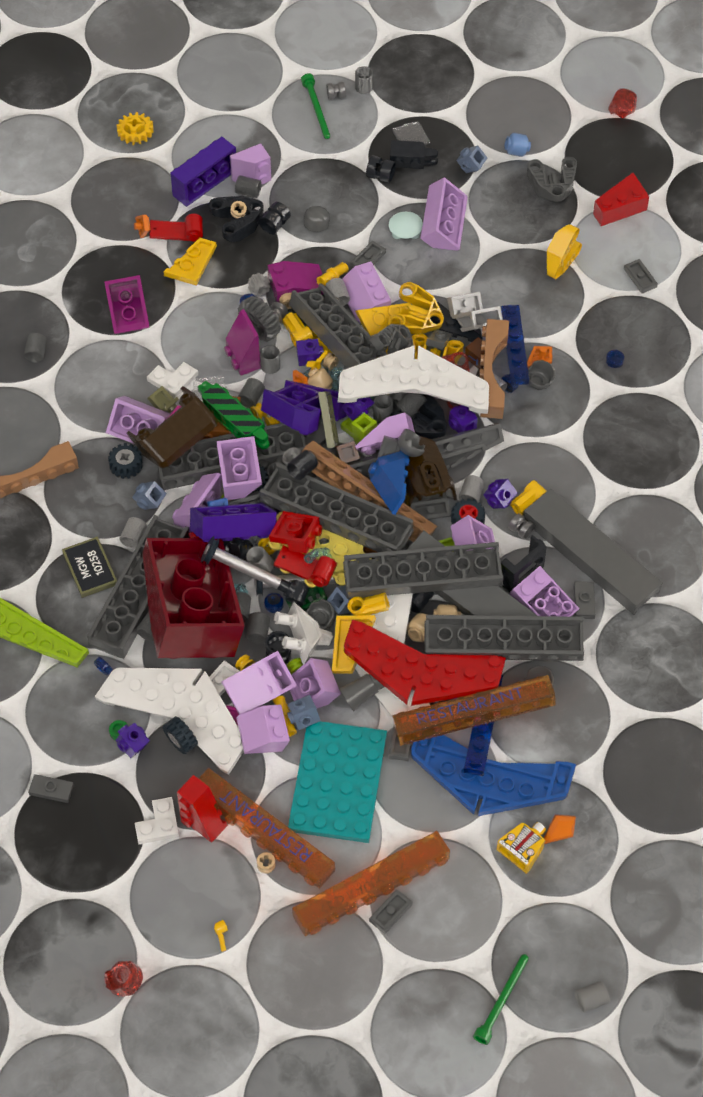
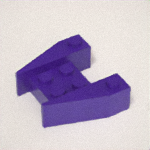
M285 380L284 388L275 392L264 389L261 411L303 435H309L318 430L319 418L322 415L318 392L327 391L331 393L335 421L347 417V414L341 408L344 403L338 402L339 392L335 390Z

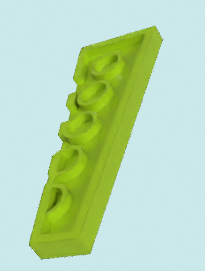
M0 598V638L77 668L89 654L87 648Z

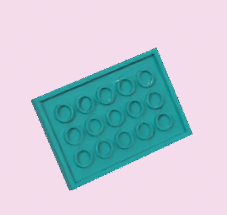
M321 721L306 727L288 832L364 843L370 842L387 730Z

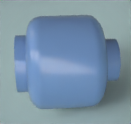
M512 133L506 137L504 148L509 155L522 157L526 152L530 151L531 142H529L528 137L524 134Z

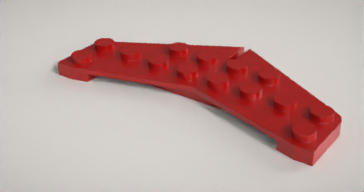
M357 620L351 621L344 642V653L406 705L408 704L411 691L414 690L411 706L495 691L499 686L506 661L505 657L497 655L423 654Z

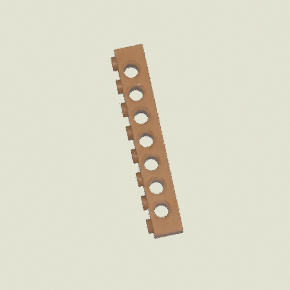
M315 441L305 446L303 451L308 450L312 452L318 461V466L311 472L331 486L389 510L370 479ZM402 503L397 511L398 514L413 520L414 531L409 538L412 542L423 531L432 536L438 527L404 503Z

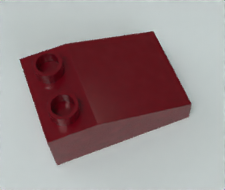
M146 538L142 555L150 624L158 658L235 657L245 625L230 567L213 558L207 565L205 561L201 562V557L208 542H204L201 538ZM219 539L217 548L225 551L223 540Z

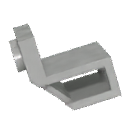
M480 292L447 298L450 316L452 319L456 318L462 326L460 328L462 332L486 326L487 322L481 313L496 310L497 320H503L500 306L483 309Z

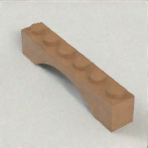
M487 319V324L482 329V337H485V340H482L481 351H484V355L481 354L480 365L483 366V369H480L479 378L487 381L489 384L488 414L480 413V417L503 419L505 392L495 380L492 364L497 355L507 346L508 320Z
M69 441L51 447L48 453L31 468L16 474L0 476V499L6 495L20 492L22 489L36 486L43 481L54 479L59 475L78 469L77 457Z

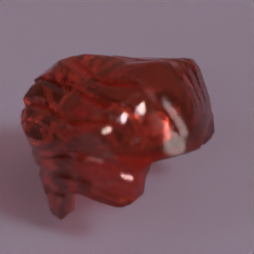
M620 88L616 91L608 107L611 114L615 113L620 118H625L634 113L637 95L629 89Z
M119 961L111 970L105 972L106 987L116 996L125 997L133 995L139 990L143 980L141 968L132 961Z

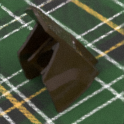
M419 436V445L422 446L424 444L425 451L419 457L408 456L409 464L405 466L408 475L404 481L407 484L406 495L403 503L410 507L415 497L420 501L422 496L426 497L436 494L443 496V493L448 489H451L454 501L457 500L454 481L448 473L435 441Z

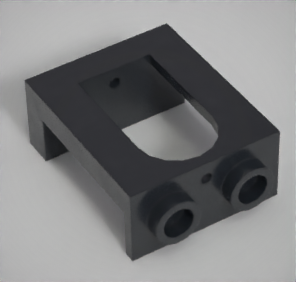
M533 535L531 536L529 554L516 565L512 564L507 558L501 561L502 586L507 591L511 592L539 566L541 568L544 567L547 546L541 539H537ZM532 563H536L535 566L519 578V575Z

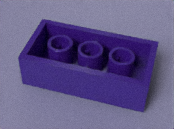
M221 136L209 146L200 150L195 156L187 159L178 168H175L170 172L173 196L187 207L231 176L230 155L236 153V147Z
M263 503L190 508V531L204 542H209L213 536L214 539L230 541L236 537L240 539H251V536L268 538L276 524V512Z

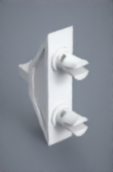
M293 602L288 614L277 611L274 615L275 624L289 625L294 637L285 636L283 638V649L298 650L303 665L312 655L317 645L329 646L332 641V632L319 628L318 622L295 602Z

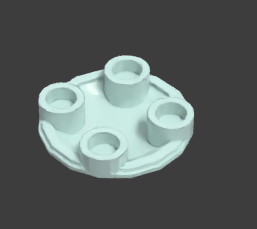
M404 211L393 215L389 220L388 226L392 232V237L395 239H417L422 231L423 222L417 214Z

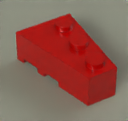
M631 173L595 200L593 215L600 226H604L644 212L648 208L649 195L635 174Z
M193 775L177 791L181 822L188 828L192 827L212 843L228 824L220 819L222 812L220 809L216 810L214 806L217 802L210 787Z

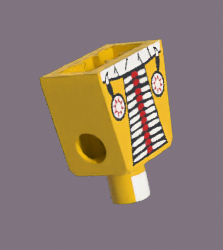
M536 822L532 828L525 823H520L498 840L497 851L527 874L544 848L545 839L541 835L546 831V828L540 822Z

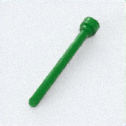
M310 73L304 74L301 77L302 85L308 89L325 139H329L330 133L314 89V76Z
M526 954L521 955L484 1025L478 1027L474 1032L473 1038L483 1045L489 1044L492 1038L491 1029L529 960Z

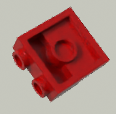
M283 511L269 535L270 542L288 545L289 551L307 554L309 549H314L316 536H321L322 525H320L318 516Z

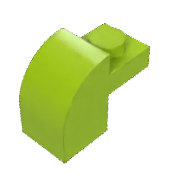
M363 413L354 421L348 417L340 423L341 429L353 437L355 444H358L378 426L377 421L366 413Z

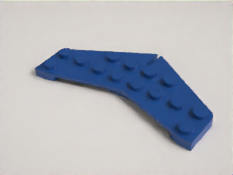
M421 722L418 726L411 748L412 759L473 815L475 814L479 799L483 800L478 816L560 801L568 796L576 768L574 763L556 761L555 764L500 763L474 753L439 733V730L430 724Z

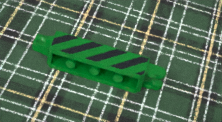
M204 381L201 385L197 386L198 392L202 395L203 403L214 414L218 422L237 439L254 436L256 446L260 447L261 450L268 449L270 444L268 434L264 430L265 424L260 418L257 419L249 408L242 406L236 397L233 398L225 387L222 388L218 383L212 385Z

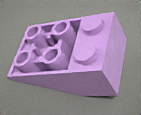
M406 413L387 417L355 446L356 449L361 453H365V455L375 454L376 450L381 447L384 435L399 439L404 429H410L415 432L411 417Z
M541 566L509 593L510 596L537 616L571 617L579 610L578 606Z
M278 651L221 682L239 715L256 709L297 686Z

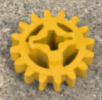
M138 112L135 115L129 113L128 117L123 115V120L119 119V124L116 125L118 136H120L121 141L125 140L126 144L132 142V145H135V142L141 144V141L147 142V137L151 138L152 133H154L153 121H150L149 116L145 117L144 113L138 115Z

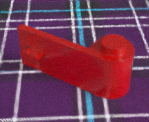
M189 214L186 216L185 222L150 220L151 239L195 242L203 237V219L198 214Z
M283 545L274 566L313 582L318 587H323L329 584L337 563L327 556H320L319 560H316L300 552L289 551L288 547Z

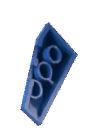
M402 451L378 457L376 462H373L368 469L370 481L394 515H396L406 495L407 484L404 481L408 471L405 470V466L409 464V457Z

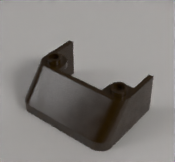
M184 386L180 388L184 393L179 401L181 408L154 430L143 428L137 435L130 431L126 433L134 445L138 447L141 454L160 468H166L218 424L217 418L194 392Z

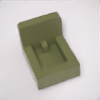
M163 386L147 398L155 408L167 411L168 413H171L177 407L175 403L179 400L178 397L174 399Z

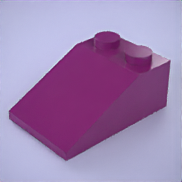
M282 261L267 265L268 279L276 302L279 303V298L285 293H292L294 290L299 293L318 288L317 277L323 275L319 264Z
M140 275L105 281L114 335L150 328Z
M244 309L240 310L226 337V346L224 347L227 357L230 356L232 359L231 363L234 370H238L240 376L261 369L259 335Z

